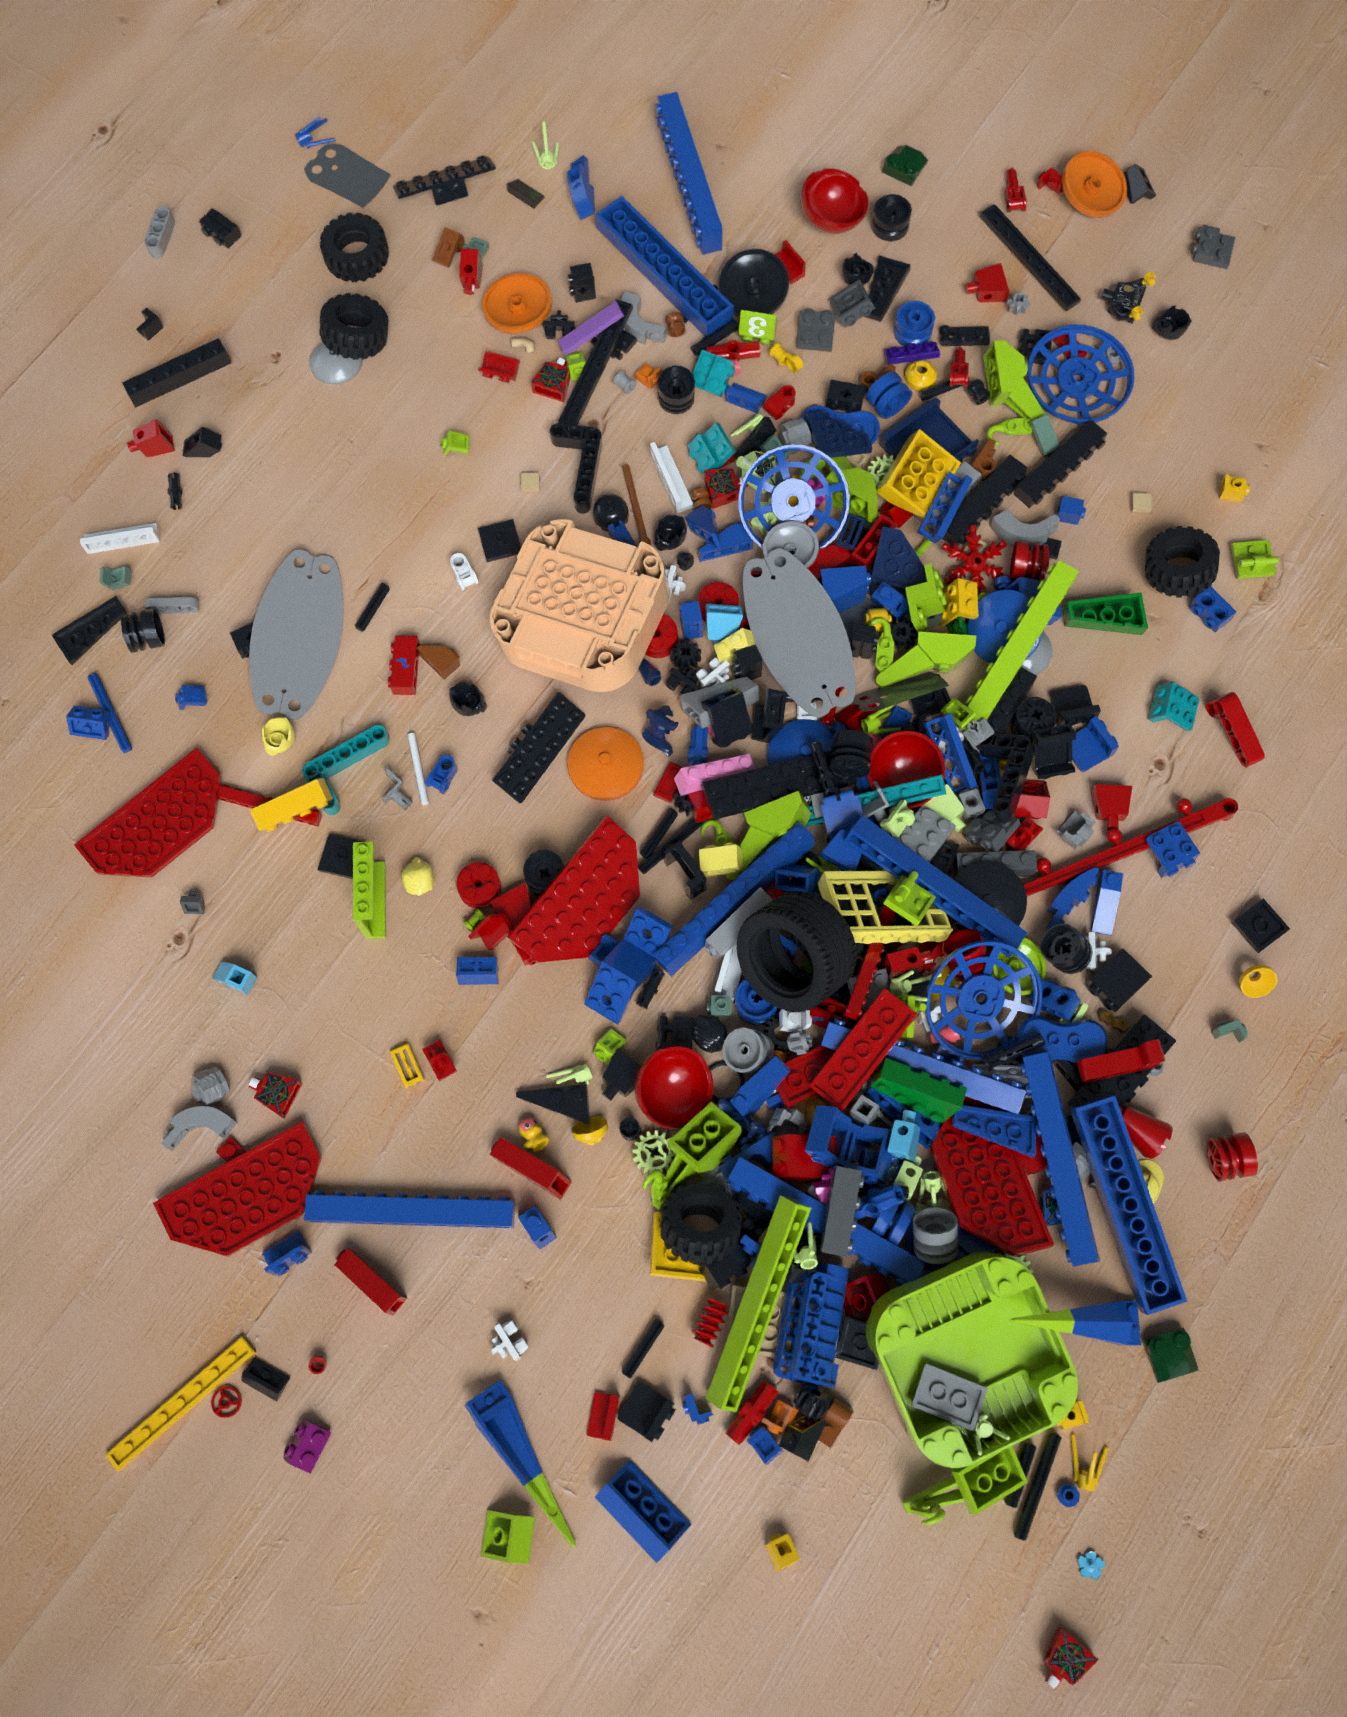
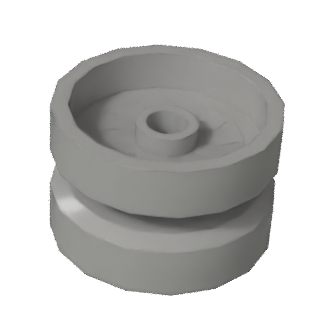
M738 1028L729 1033L724 1040L722 1048L723 1058L727 1066L733 1071L752 1075L756 1074L771 1061L775 1054L774 1044L770 1037L764 1032L749 1028Z

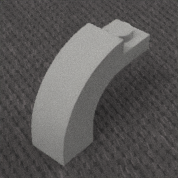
M624 291L621 301L633 305V310L624 330L635 336L637 342L641 344H646L647 339L653 342L664 343L666 327L642 320L638 315L641 309V296Z
M1006 510L992 518L991 529L1000 539L1014 546L1015 541L1029 542L1030 548L1034 547L1035 543H1039L1040 546L1047 542L1048 534L1052 535L1058 530L1060 518L1055 514L1039 523L1025 524L1018 521L1009 510Z
M861 1095L850 1111L851 1117L860 1127L866 1124L873 1127L890 1129L892 1132L894 1124L880 1112L879 1105Z
M191 1107L181 1111L169 1121L174 1128L164 1135V1140L161 1144L167 1149L174 1151L189 1132L200 1127L210 1128L217 1135L225 1138L237 1122L224 1112L213 1107Z

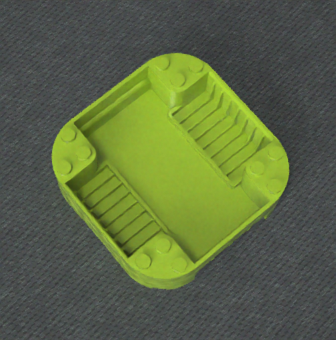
M990 1251L971 1253L915 1281H910L888 1291L871 1308L872 1311L866 1323L868 1346L879 1362L882 1373L906 1425L905 1432L922 1453L934 1463L949 1468H962L975 1464L1061 1422L1074 1406L1078 1393V1378L1059 1331L1010 1321L1011 1318L1049 1313L1050 1310L1032 1273L1022 1264L1008 1257ZM924 1363L988 1388L979 1414H987V1420L992 1426L1008 1435L1010 1439L1006 1440L993 1433L988 1438H980L982 1455H978L976 1442L973 1438L974 1431L910 1406Z

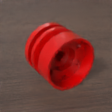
M1015 541L1010 564V580L1025 577L1026 573H1029V579H1035L1036 575V580H1044L1049 566V546L1042 544L1039 552V543H1035L1032 551H1029V542Z
M963 929L952 933L942 944L944 957L946 958L953 951L966 944L984 941L982 935L973 929ZM977 946L962 952L965 961L975 957H989L986 946ZM955 957L948 962L949 970L952 972L958 966ZM986 963L972 964L968 968L972 975L982 973ZM961 971L954 977L959 982L965 980Z
M1247 1133L1231 1134L1228 1139L1220 1136L1218 1139L1214 1137L1207 1140V1158L1212 1174L1217 1181L1235 1179L1236 1175L1244 1178L1257 1174V1154L1254 1144Z

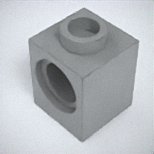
M977 788L961 791L958 795V800L965 809L962 815L964 821L983 816L985 806ZM970 800L975 805L969 806L966 804V801Z

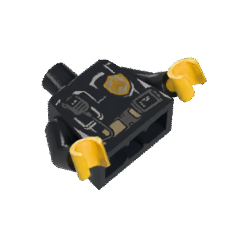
M1148 272L1144 278L1135 281L1119 282L1115 291L1104 289L1101 299L1110 302L1108 312L1118 321H1127L1133 324L1134 320L1138 321L1140 315L1143 314L1140 303L1147 288L1146 284L1148 286L1155 284L1154 279L1156 276L1154 272Z

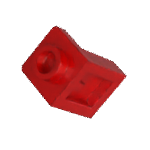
M1051 167L1046 172L1044 171L1040 174L1037 185L1039 190L1047 185L1058 195L1063 192L1062 175Z

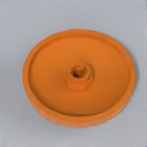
M1096 151L1080 152L1070 159L1063 170L1062 186L1069 202L1081 213L1095 218H1103L1115 213L1124 203L1127 194L1125 176L1120 167L1105 154Z
M515 273L504 276L490 285L483 296L482 308L487 322L493 328L504 333L518 334L530 331L542 324L543 320H546L552 308V297L549 287L542 279L531 274Z
M601 727L584 733L575 741L569 751L567 766L572 783L582 794L595 800L610 801L627 795L637 786L643 774L644 760L639 744L631 735L617 728Z

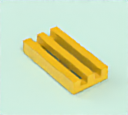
M408 1043L389 1051L406 1089L411 1085L417 1084L419 1081H424ZM405 1049L407 1050L411 1062L418 1075V1077L416 1078L414 1077L412 1070L409 1066V1063L406 1059V1056L403 1052V1050ZM398 1052L411 1079L408 1082L396 1056Z

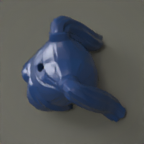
M664 705L656 710L649 709L646 711L648 724L642 733V737L648 744L661 750L669 757L673 753V749L670 743L665 740V734H670L671 730L674 731L679 723L666 717V715L673 716V712L668 705Z
M725 1098L719 1099V1109L743 1129V1132L735 1142L737 1146L742 1148L756 1133L761 1134L767 1131L764 1124L753 1120L749 1115L742 1116L730 1101Z

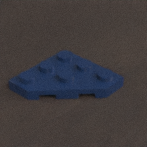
M825 411L809 412L806 414V420L815 448L830 458L872 452V445L867 433L863 431L859 433L852 429V425L840 419L837 421L831 418L830 414Z
M882 527L871 583L881 584L885 582L891 587L905 589L906 587L927 582L925 567L901 530Z

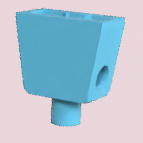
M705 605L706 632L708 639L714 640L713 646L738 631L743 618L741 606Z
M904 1110L902 1121H894L887 1152L895 1158L914 1162L916 1160L920 1127L914 1123L916 1112Z

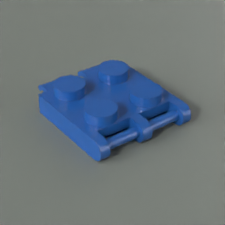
M853 790L839 793V801H837L836 795L822 798L823 805L820 806L829 840L840 829L848 832L851 825L856 824L860 817L864 816L859 796H854Z

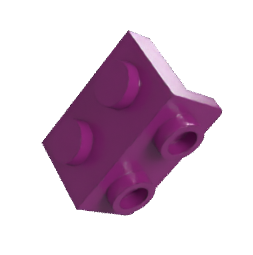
M304 1418L302 1423L300 1422L297 1425L292 1442L286 1446L283 1459L288 1464L311 1474L331 1432Z

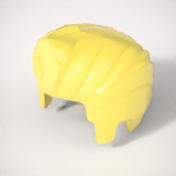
M286 717L272 718L265 726L263 725L262 742L265 747L264 750L270 756L284 753L294 743V728Z
M416 857L402 869L401 880L407 893L420 896L433 889L434 875L432 867L428 862Z

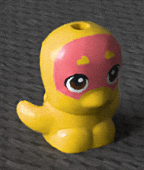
M526 1118L521 1121L518 1130L522 1137L527 1140L523 1145V1149L531 1148L533 1152L543 1150L549 1142V1136L542 1134V1128L536 1119Z

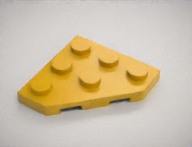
M654 1212L649 1275L707 1282L699 1270L704 1263L696 1265L692 1261H682L680 1256L675 1257L671 1253V1249L668 1250L660 1234L662 1212Z

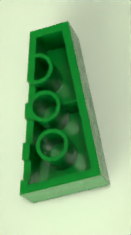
M1142 592L1068 601L1062 609L1066 627L1143 635L1148 629Z
M885 1058L874 1071L871 1087L912 1108L915 1112L929 1117L934 1122L942 1124L963 1106L967 1087L962 1085L957 1088L949 1085L950 1081L941 1079V1081L932 1079L929 1077V1073L923 1071L913 1072L910 1066Z

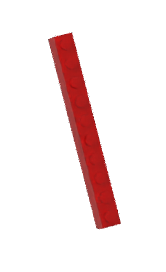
M219 785L218 800L251 809L274 799L272 797L265 798L261 794L254 795L249 791L243 792L238 788L232 789L227 785ZM313 809L311 810L312 813L303 817L297 815L294 819L295 821L318 827L322 815L320 811Z
M883 906L879 915L881 926H891V922L893 923L896 917L894 915L895 911ZM884 943L869 944L844 1016L854 1020L861 1016L863 1011L861 1007L866 1003L865 995L869 994V984L872 985L874 980L872 975L876 974L878 968L876 964H879L881 960L880 953L884 951Z

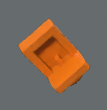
M777 1400L769 1420L762 1418L761 1422L768 1425L767 1430L777 1435L779 1431L784 1433L787 1425L794 1421L798 1409Z

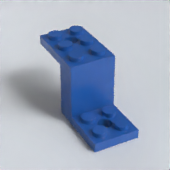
M639 906L635 910L624 939L602 961L584 1005L618 1025L625 1014L633 993L656 967L657 961L653 954L667 942L673 925ZM645 929L650 930L652 936L648 935L645 932ZM605 995L609 996L612 1002L608 1001Z

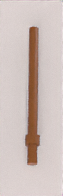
M628 464L622 466L640 536L639 543L642 541L651 546L650 538L646 534L630 467Z

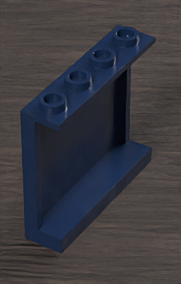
M935 397L881 435L880 446L889 456L892 455L893 460H895L909 436L920 429L962 463L963 459L967 456L971 457L976 453L979 440L976 439L972 442L939 408L941 401Z

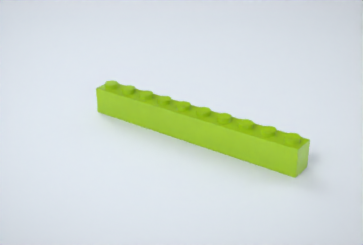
M1060 560L1057 564L1053 563L1047 572L1050 574L1046 581L1042 580L1037 588L1039 591L1036 598L1034 596L1031 597L1027 604V607H1029L1026 614L1022 612L1016 622L1019 624L1016 630L1012 629L1006 638L1009 640L1005 647L1001 646L996 654L998 659L995 663L991 662L986 670L988 675L985 680L981 678L976 686V689H978L975 696L971 695L966 702L968 708L976 714L974 720L979 722L983 718L986 721L989 719L1078 576V570Z
M781 1195L779 1197L707 1393L706 1399L720 1410L737 1412L808 1219L811 1207L796 1199Z

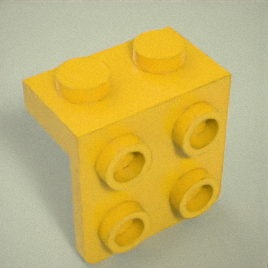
M958 578L942 590L943 594L945 593L947 605H944L946 612L942 613L943 619L939 622V626L944 627L958 616L973 620L979 617L977 582Z

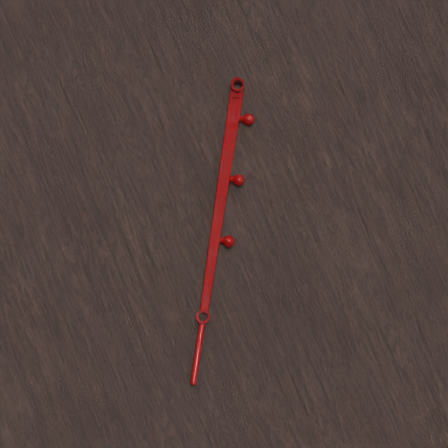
M1182 798L1177 801L1176 808L1185 815L1184 817L1123 843L1121 841V831L1117 828H1110L1106 832V838L1109 842L1114 843L1115 846L1059 870L1051 872L1050 860L1045 857L1039 858L1036 861L1037 870L1042 872L1044 876L1023 884L1027 897L1072 880L1095 867L1102 868L1148 850L1150 847L1146 842L1147 837L1175 822H1180L1188 834L1221 820L1228 821L1237 812L1238 803L1232 798H1226L1192 813L1191 801ZM1223 807H1228L1231 812L1225 811ZM949 917V918H948L949 923H950V925H953V922L951 921V919H950V917ZM890 942V944L895 948L906 944L900 942Z

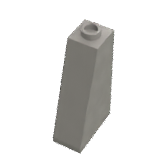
M743 677L689 692L680 696L682 711L703 729L711 725L708 712L702 708V701L735 687L743 692L746 706H749L759 701V686L748 677Z
M761 887L706 939L705 949L710 956L720 959L737 944L738 933L743 922L754 912L772 901V898Z

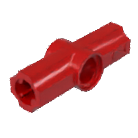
M731 340L726 345L708 346L706 351L727 360L737 359L739 362L741 359L759 358L760 344L759 341L739 343L736 340Z
M764 1381L753 1397L749 1398L739 1411L738 1417L725 1434L740 1446L752 1428H755L766 1414V1409L779 1392Z

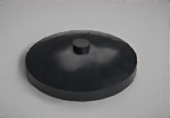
M761 249L745 250L734 255L723 267L719 280L720 293L734 306V314L739 317L741 310L772 315L783 305L789 291L788 272L782 261L774 254Z
M978 862L962 869L954 877V881L1016 925H1020L1026 913L1027 895L1022 881L1011 869L995 862ZM949 916L958 930L968 929Z

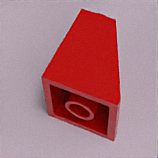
M785 1134L772 1137L773 1176L776 1178L803 1183L822 1181L821 1175L829 1174V1168L812 1161L811 1156L806 1153L805 1148L809 1135ZM830 1136L827 1150L838 1157L837 1137Z

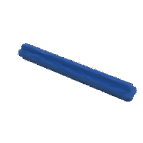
M96 673L88 675V681L102 710L110 711L107 721L123 753L131 751L130 742L99 676Z

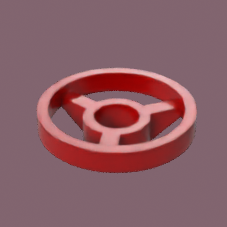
M233 1387L218 1389L211 1399L213 1412L221 1418L234 1416L240 1410L242 1404L240 1393ZM224 1389L233 1390L237 1394L239 1402H235L230 1396H226ZM221 1392V1398L218 1401L219 1408L216 1411L214 1401L217 1394ZM224 1398H227L229 1400V1404L227 1406H223L222 1404ZM232 1405H238L232 1414L227 1416L220 1414L223 1409H228Z

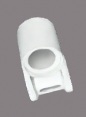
M462 553L452 555L450 563L460 589L463 591L465 587L474 583L476 585L479 584L476 574L469 565L465 555ZM457 563H463L461 566H456Z

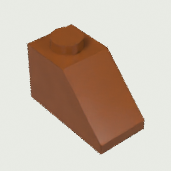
M419 645L417 647L419 656L443 680L461 666L459 662L460 657L454 649L450 650L447 646Z

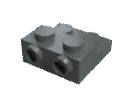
M1203 225L1202 229H1198L1195 240H1198V242L1194 244L1192 254H1195L1193 262L1228 269L1236 237L1220 234V228Z
M860 279L830 298L835 312L845 328L853 326L858 319L870 315L871 311L875 309Z
M810 308L801 311L797 349L832 352L836 314H833L830 310L815 312Z
M989 809L981 819L975 817L963 832L969 843H976L986 850L991 849L998 852L1021 823L1015 817L1008 823H1000L996 819L994 810Z

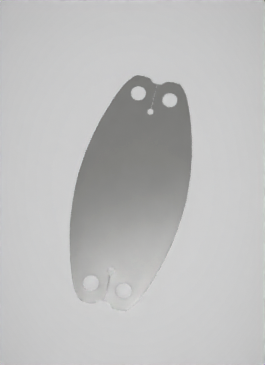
M781 548L769 552L765 559L755 558L746 562L743 570V593L747 619L757 649L774 678L804 711L814 717L819 718L828 714L833 707L850 705L854 700L856 690L852 651L842 619L823 586L794 555ZM781 556L786 559V564L783 567L775 565L774 561L777 557ZM760 567L762 575L757 578L751 575L752 568ZM772 575H775L776 578H775V579H771V576H772ZM825 684L827 687L822 689V685ZM839 687L846 688L848 691L846 697L838 698L835 694L836 689ZM816 697L823 700L822 707L818 709L811 706L812 699Z
M294 550L281 563L262 596L253 622L249 652L251 689L255 705L261 713L273 714L277 712L282 713L291 720L300 719L314 704L331 673L342 635L343 593L338 566L330 556L320 555L315 557L305 550ZM298 557L303 558L305 566L302 568L296 567L293 563L294 559ZM323 563L328 564L331 568L327 574L319 571V566ZM282 689H285L286 693L283 694L281 692ZM264 695H272L274 703L272 705H265L262 702ZM290 701H298L300 709L298 711L290 710L288 707Z

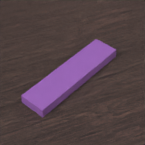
M617 301L558 340L563 353L568 355L624 317Z

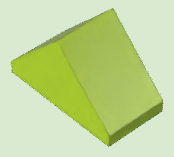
M955 697L941 710L944 715L952 714L955 725L961 732L968 726L969 722L971 723L976 718V714Z

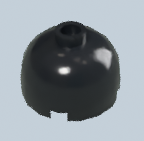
M607 494L600 497L593 508L595 524L609 532L608 525L610 524L617 527L620 520L627 524L629 510L623 498L615 494Z

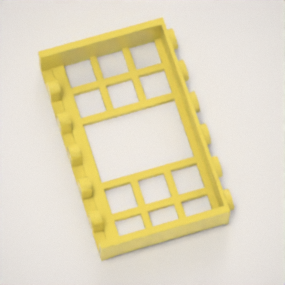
M825 871L818 881L823 899L833 905L842 916L855 915L858 927H850L855 943L943 942L953 931L947 914L934 904H931V909H928L925 914L929 925L916 926L911 923L912 926H881L867 883H872V885L879 883L896 884L899 879L888 871ZM862 883L865 894H853L850 884L860 885ZM833 884H845L848 894L836 895ZM850 899L853 910L841 911L838 900ZM855 899H867L870 910H858ZM860 915H872L876 926H864Z

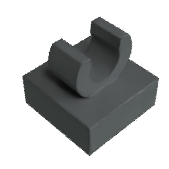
M190 890L188 896H181L180 904L184 914H204L205 906L201 896H197L198 890Z

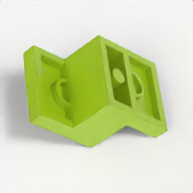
M932 563L924 565L927 582L905 588L911 621L917 632H926V628L929 627L927 617L946 612L944 605H947V599L942 591V588H944L943 580L939 575L938 569H934Z

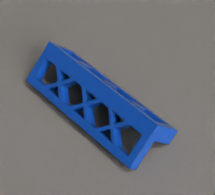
M948 472L917 533L934 544L940 541L951 524L973 479L968 475L960 479L951 472ZM949 479L957 484L955 489L950 490L948 485ZM947 494L949 502L942 505L940 497ZM939 509L941 514L939 519L934 518L933 510ZM926 524H932L934 530L932 534L924 530Z
M952 714L942 715L923 723L928 737L937 746L940 740L946 743L945 753L942 752L944 761L946 762L947 759H950L953 762L951 771L945 767V784L949 785L954 794L965 789L977 787ZM938 722L940 727L938 735L933 733L930 726ZM953 776L958 778L961 784L956 789H953L951 783Z

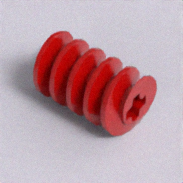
M707 1298L706 1301L710 1306L703 1305L702 1308L706 1314H699L703 1321L695 1322L699 1330L692 1329L691 1332L695 1335L692 1338L713 1348L714 1345L710 1339L717 1340L718 1337L714 1334V1331L721 1332L722 1329L717 1324L725 1323L721 1316H728L729 1313L725 1310V1307H730L713 1298Z

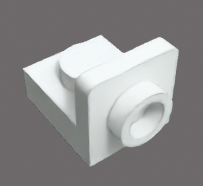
M781 1010L779 1012L780 1031L793 1033V1030L802 1028L803 1032H805L811 1026L812 1016H810V1010L804 1012Z

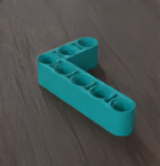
M375 725L303 766L302 773L307 783L324 778L333 797L328 803L333 801L334 804L330 807H323L326 814L336 815L341 809V805L326 779L386 747L390 738L384 726ZM384 734L382 738L376 739L377 735ZM361 744H367L364 748H359ZM345 753H350L348 757H342ZM328 762H333L331 766L326 767ZM316 771L315 775L309 776L311 772Z

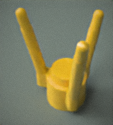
M1072 1434L1074 1481L1078 1482L1077 1488L1095 1492L1108 1447H1104L1096 1472H1094L1097 1452L1094 1451L1089 1471L1082 1470L1080 1474L1076 1436Z

